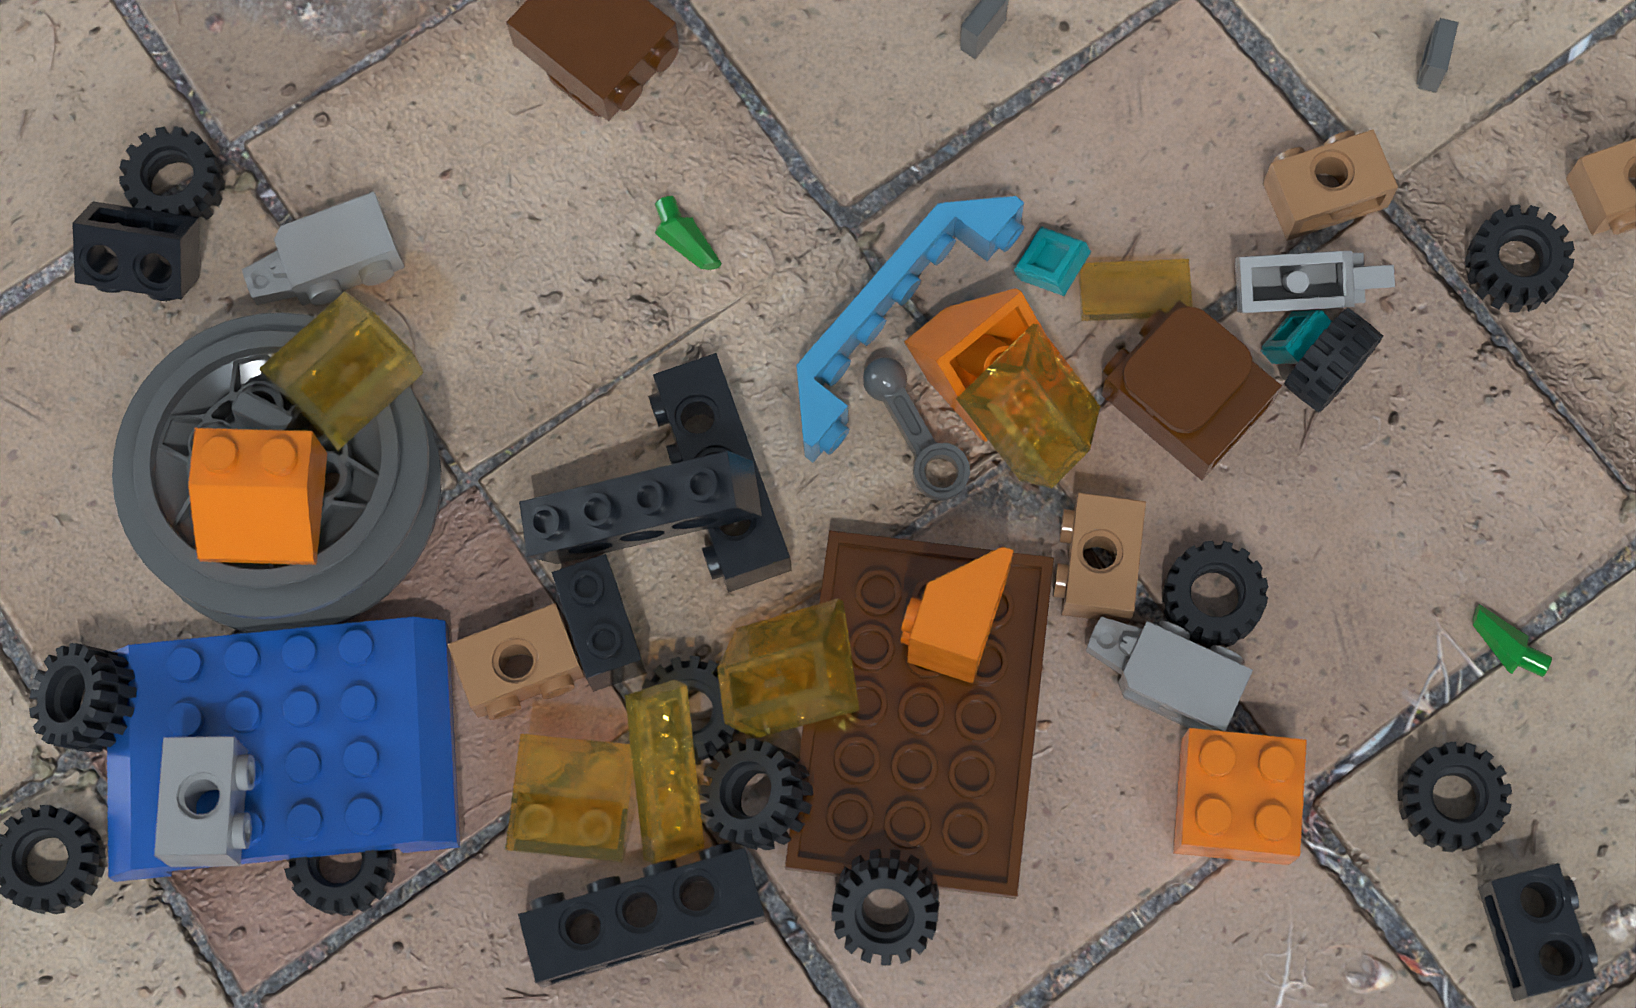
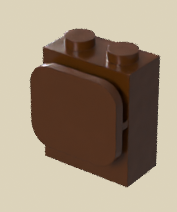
M527 0L506 22L513 46L546 71L553 85L588 113L597 117H603L608 122L620 110L627 111L636 103L643 91V86L656 72H664L673 63L680 46L676 22L648 0Z
M1179 300L1167 314L1162 309H1158L1147 320L1139 331V335L1143 339L1131 352L1122 348L1108 362L1102 372L1107 378L1101 396L1203 481L1274 403L1282 385L1254 363L1246 345L1209 314L1196 307H1187Z

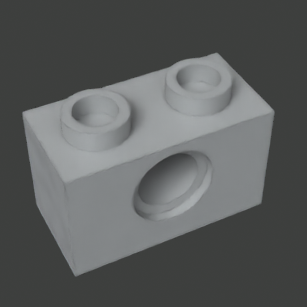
M235 737L163 738L155 856L169 867L241 866L242 849L249 848L252 835L251 818L249 813H244L245 790H252L254 787L255 761L253 755H248V750ZM219 790L220 799L217 806L209 813L197 814L196 805L199 798L207 791Z

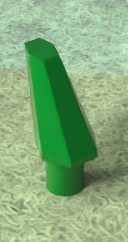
M666 196L656 201L655 207L662 223L659 224L655 234L700 269H718L722 264L696 225L694 218L682 217L675 197Z
M1479 604L1476 607L1473 615V626L1507 671L1513 674L1519 666L1540 677H1544L1552 662V656L1528 646L1529 635L1522 633Z

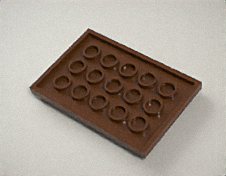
M829 530L800 747V760L798 763L805 766L810 776L802 780L813 785V795H804L803 801L812 804L810 815L799 812L797 819L805 824L801 831L797 832L792 829L789 831L792 840L788 842L785 870L840 877L845 866L851 869L852 860L860 854L867 861L870 857V850L881 849L882 858H890L891 849L901 850L900 860L907 862L910 855H913L919 859L920 871L928 867L933 874L932 885L937 883L939 890L1010 899L1017 898L1054 557L1013 552L1004 591L972 684L908 663L909 645L900 643L903 634L901 628L911 598L915 597L922 600L929 582L994 550Z

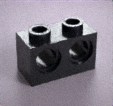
M93 201L72 223L75 283L95 286L97 290L106 293L129 291L148 294L151 299L157 301H172L175 299L182 300L200 277L198 217ZM104 246L112 249L116 256L109 253ZM157 254L165 257L169 261L170 265L164 263L157 256Z
M603 554L551 572L586 679L593 692L647 674L607 555Z
M1559 863L1491 880L1478 887L1514 1002L1597 979L1594 968L1598 966L1597 951L1590 935L1587 932H1581L1574 911L1579 908L1578 893L1570 876H1563ZM1524 888H1532L1542 896L1544 912L1540 918L1529 915L1523 909L1521 893ZM1544 944L1553 946L1562 956L1563 968L1558 976L1549 974L1540 963L1539 954Z

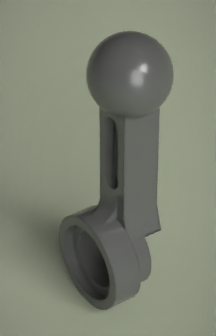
M882 357L875 359L864 371L863 385L866 392L872 398L884 402L915 457L913 478L917 488L923 495L933 500L944 501L956 497L963 491L970 477V464L966 455L952 444L935 442L905 390L907 374L904 367L892 358ZM934 459L949 461L956 470V481L945 488L933 486L926 478V465Z

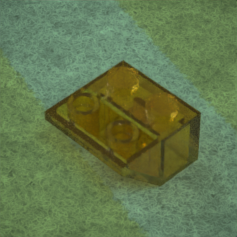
M343 292L259 368L263 375L337 451L424 373L413 351L371 309L347 292Z
M1034 323L956 398L1020 481L1051 489L1091 450L1101 407L1039 324Z
M839 598L736 628L717 668L724 723L754 738L860 710L844 603Z
M520 734L505 850L623 863L635 815L642 756L637 746L634 744Z

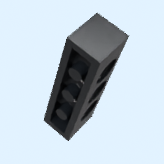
M717 353L653 374L657 393L648 395L658 427L669 424L675 443L666 446L671 464L724 451L735 453L752 460L754 463L762 516L748 519L751 522L750 527L739 536L726 535L720 530V526L706 529L711 545L703 547L702 552L712 580L723 577L729 593L792 571L789 552ZM702 414L713 419L714 423L711 428L703 433H691L684 428L688 419L695 415Z
M729 451L519 501L527 557L554 564L762 516L753 461Z
M732 843L720 844L700 851L698 853L700 861L678 867L675 859L666 860L643 868V878L622 883L620 876L607 877L587 884L588 894L565 900L564 893L559 892L530 901L531 910L518 914L535 983L544 988L765 923L766 918L746 849L742 848L734 851ZM696 881L706 882L714 888L712 903L700 911L690 910L682 902L685 888ZM643 897L654 900L658 910L656 918L650 925L637 928L628 924L626 913L629 905L634 900ZM583 914L597 916L601 925L597 938L588 944L573 942L570 929L574 920Z

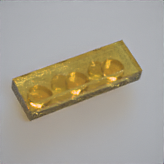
M672 680L625 695L643 859L655 864L704 849L687 685Z

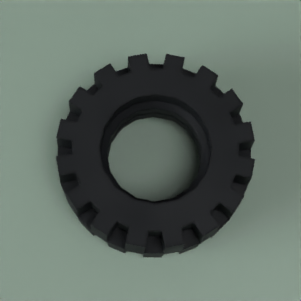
M176 126L173 127L172 133H168L165 127L155 128L156 136L150 138L147 132L140 135L138 138L142 144L138 147L130 144L126 150L130 159H121L119 167L124 175L119 176L120 186L133 208L198 218L202 216L207 221L213 215L210 210L211 205L219 207L223 200L219 191L225 190V180L222 176L224 172L208 144L203 142L201 137L193 131L187 134L182 127ZM178 162L186 163L193 167L192 180L184 190L170 196H161L153 193V179L162 168Z
M1350 308L1344 309L1306 351L1307 353L1299 360L1287 377L1284 386L1316 412L1323 411L1363 366L1384 335Z
M1213 540L1205 541L1197 548L1195 545L1188 548L1170 568L1162 591V602L1165 604L1164 614L1167 621L1171 620L1173 624L1186 630L1191 635L1190 641L1196 644H1206V648L1209 649L1212 645H1225V647L1234 645L1241 638L1244 639L1260 621L1268 601L1266 596L1268 582L1267 578H1263L1261 575L1263 568L1258 560L1253 563L1248 558L1250 552L1243 547L1240 551L1232 548L1233 543L1223 541L1221 545H1214ZM1207 573H1218L1227 577L1235 585L1238 592L1236 608L1230 614L1221 617H1212L1202 613L1194 605L1191 597L1193 582Z

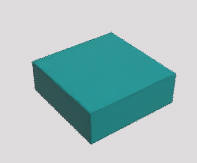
M1041 226L1016 265L1014 272L1020 281L1065 296L1089 257L1091 250L1087 243L1082 240Z
M1322 310L1292 311L1262 345L1260 351L1272 364H1297L1332 321Z

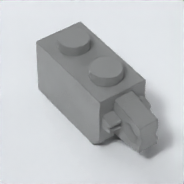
M371 192L280 226L274 238L277 251L242 269L250 295L257 305L297 297L302 306L309 303L322 305L332 302L342 295V291L360 284L372 286L389 280L395 271L405 267L381 204L375 192Z
M1352 250L1235 257L1237 312L1239 313L1355 307V303H1365V289L1395 287L1394 265L1364 266V253H1352Z
M1101 617L1086 648L1087 653L1121 674L1118 685L1123 698L1187 728L1226 731L1253 671L1241 665L1243 658L1237 653L1217 645H1212L1210 650L1189 640L1191 635L1186 630L1166 621H1159L1158 625L1147 621L1144 628L1141 629Z

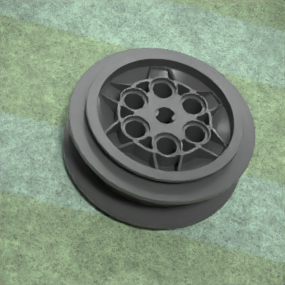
M262 313L243 316L215 325L186 340L170 352L151 371L138 388L122 419L113 454L112 482L118 517L129 542L143 563L185 603L200 614L222 625L248 633L342 624L375 606L404 580L418 561L433 531L441 497L442 471L435 435L427 416L402 373L378 347L360 334L340 324L304 314ZM241 391H248L291 413L302 431H306L315 421H330L326 433L317 439L328 453L326 474L338 473L340 474V479L333 490L323 494L317 565L200 562L197 559L188 486L195 428L253 430L243 425L231 409Z

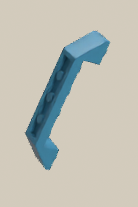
M1016 196L938 203L799 361L796 367L804 456L814 463L823 451L828 455L832 454L841 445L850 430L846 426L848 423V405L823 385L826 383L831 387L841 379L851 363L848 356L860 343L868 346L879 335L886 323V319L883 316L895 302L902 306L913 296L921 283V279L918 276L930 262L937 266L947 257L956 242L953 236L987 262L998 249H1001L1003 252L1008 251L1024 230V225L1021 224L1024 208L1022 200Z

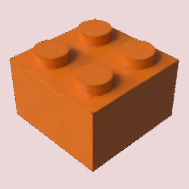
M1189 728L1181 740L1173 854L1290 865L1298 859L1301 850L1307 740Z

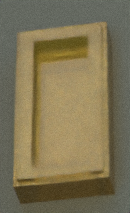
M1189 259L1084 263L1078 273L1081 321L1149 319L1158 309H1162L1167 314L1179 300L1187 307H1193Z

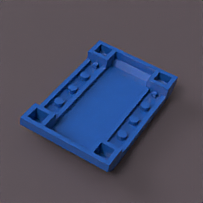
M404 617L131 644L112 651L118 653L117 656L124 657L128 661L126 669L133 670L135 679L127 684L128 686L136 687V698H128L127 706L135 708L132 717L124 716L122 722L128 726L123 735L113 733L116 743L111 747H107L108 878L114 882L170 877L172 876V871L209 868L169 867L155 856L163 738L235 737L248 750V755H253L255 761V782L252 790H245L244 813H249L251 818L252 835L249 848L242 849L241 864L289 860V858L299 857L309 858L359 853L368 850L400 849L402 853L460 848L451 657L447 645L450 643L447 622L430 618ZM219 790L207 791L199 798L196 805L197 814L209 813L217 806L220 799Z

